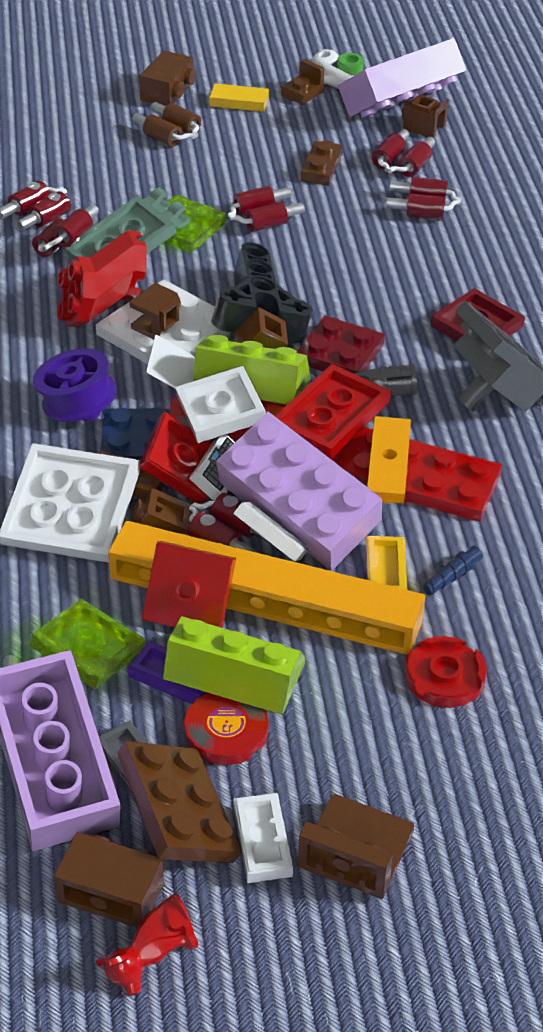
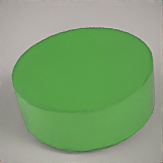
M344 53L338 57L337 68L349 75H356L363 71L364 59L360 55Z

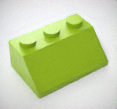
M210 335L205 337L195 350L193 381L243 366L259 399L264 401L289 404L309 385L311 375L307 355L298 354L295 349L288 347L271 349L262 347L261 343L255 341L238 343L229 341L226 336Z
M181 616L168 639L163 679L283 715L304 667L305 657L301 651L286 647L280 643L268 642L238 631H230L206 624L200 620Z

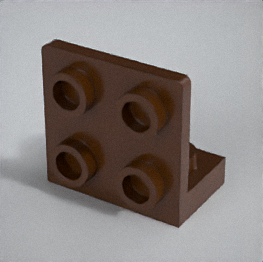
M333 794L317 825L306 821L299 834L298 867L383 899L414 832V823Z

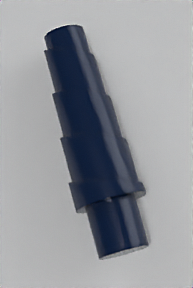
M472 546L466 552L460 551L453 559L447 562V565L437 571L438 573L423 585L424 592L432 596L461 576L466 575L474 568V564L483 558L482 551L477 546Z

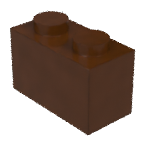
M163 50L139 75L140 100L149 103L157 102L164 106L170 103L174 104L178 98L182 97L190 85H193L195 82L196 70L193 66V57Z
M76 832L53 876L57 902L138 928L143 918L153 909L163 888V859H158L157 856L145 849L138 848L134 850L115 844L103 836H89Z

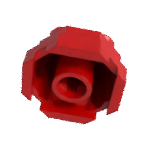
M127 230L91 257L76 256L68 262L67 269H60L58 287L62 288V295L57 307L58 320L65 321L67 327L80 328L118 300L131 301L140 294L141 288L135 286L138 279L144 280L147 266V246L145 241H138L142 237L140 232Z

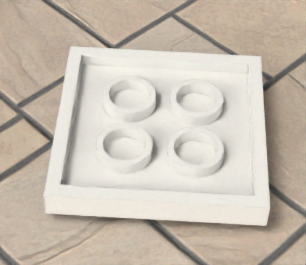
M164 279L158 283L177 292L181 300L179 321L165 332H162L160 337L195 356L196 347L205 337L210 335L227 336L231 333L222 331L212 324L211 319L215 309L213 305ZM130 302L96 324V335L141 361L149 363L154 340L131 329V323L143 315V313L130 308Z
M32 443L0 529V544L109 563L108 551L122 528L141 470L139 460Z

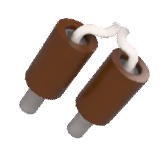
M157 102L152 104L151 110L162 115V118L153 114L146 118L138 113H135L132 117L133 123L143 127L145 135L171 147L179 144L180 140L198 137L197 132L201 126V117L173 103L167 106Z

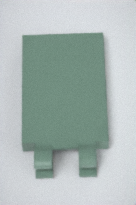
M158 187L144 199L137 195L91 227L76 243L70 247H64L67 256L71 259L76 256L91 257L121 234L131 230L141 233L142 237L138 241H145L148 254L176 234L175 227L183 228L190 222L189 218L182 213L186 210V207L178 201L169 204L164 200L168 196L167 192Z

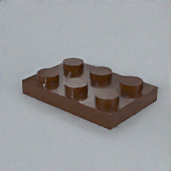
M125 741L117 754L158 859L234 863L242 853V850L198 750Z

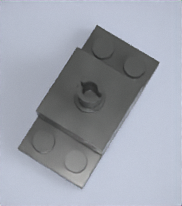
M464 300L455 312L464 320L461 328L466 333L454 344V347L473 366L479 376L462 394H459L458 399L469 410L474 412L493 390H496L526 412L541 396L543 397V365L534 355Z

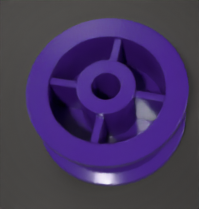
M86 348L69 350L48 359L36 370L33 376V385L36 391L44 396L42 409L47 417L59 422L93 421L100 416L101 411L112 403L117 394V386L115 381L107 375L109 363L107 357L102 352Z

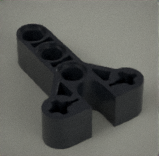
M253 242L242 244L233 274L235 286L225 287L219 291L211 319L212 324L222 331L234 333L259 307L286 321L288 342H302L313 313L312 307L307 302L296 299L276 284L270 253L267 248Z

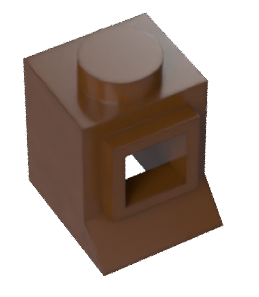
M418 95L412 101L407 100L402 108V117H404L403 129L434 138L437 127L444 128L446 126L449 98L438 102L436 99Z
M156 282L130 301V308L143 313V315L131 323V329L153 340L155 335L160 336L162 332H165L179 321L181 300L178 293Z

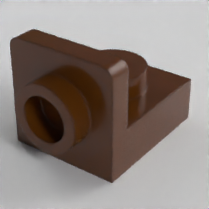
M306 59L300 61L299 76L282 85L281 96L304 105L324 92V68Z
M151 488L144 501L138 499L135 503L130 520L134 521V523L186 535L192 512L189 510L191 504Z

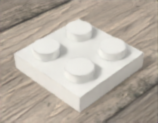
M243 366L175 387L177 398L197 443L253 426L266 414Z

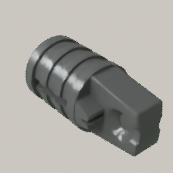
M414 364L393 365L389 367L380 366L355 373L357 376L390 390L391 397L417 394V375Z

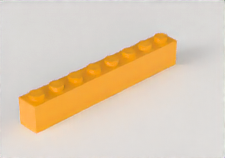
M125 521L108 551L110 579L148 588L157 541H165L236 558L226 609L405 655L411 649L413 650L423 621L425 594L148 525Z

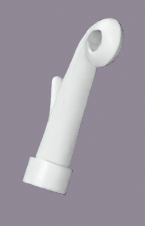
M324 49L317 52L311 62L324 68V84L339 89L337 85L354 76L332 66L338 59V54L335 51Z

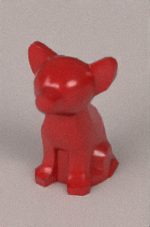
M173 894L154 907L139 924L129 947L116 949L96 960L97 966H104L105 974L111 982L123 986L128 996L136 995L141 990V975L144 967L159 964L170 951L177 947H184L191 951L198 947V941L194 934L190 917L180 896Z

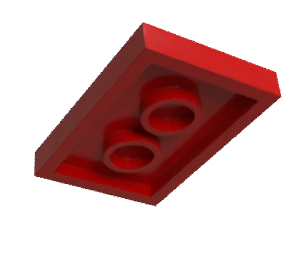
M331 364L275 417L328 458L332 459L390 402L391 391Z

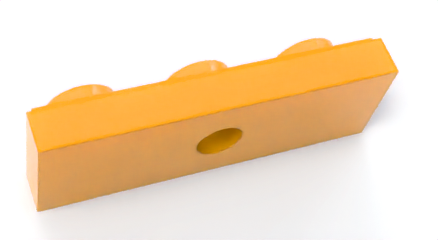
M379 416L374 418L367 487L381 497L384 504H404L411 419Z

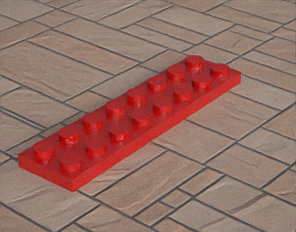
M260 400L266 413L270 412L273 416L285 407L281 404ZM252 426L228 433L227 435L236 442ZM364 427L331 460L367 487L373 429ZM409 439L404 501L481 522L501 476L502 464Z

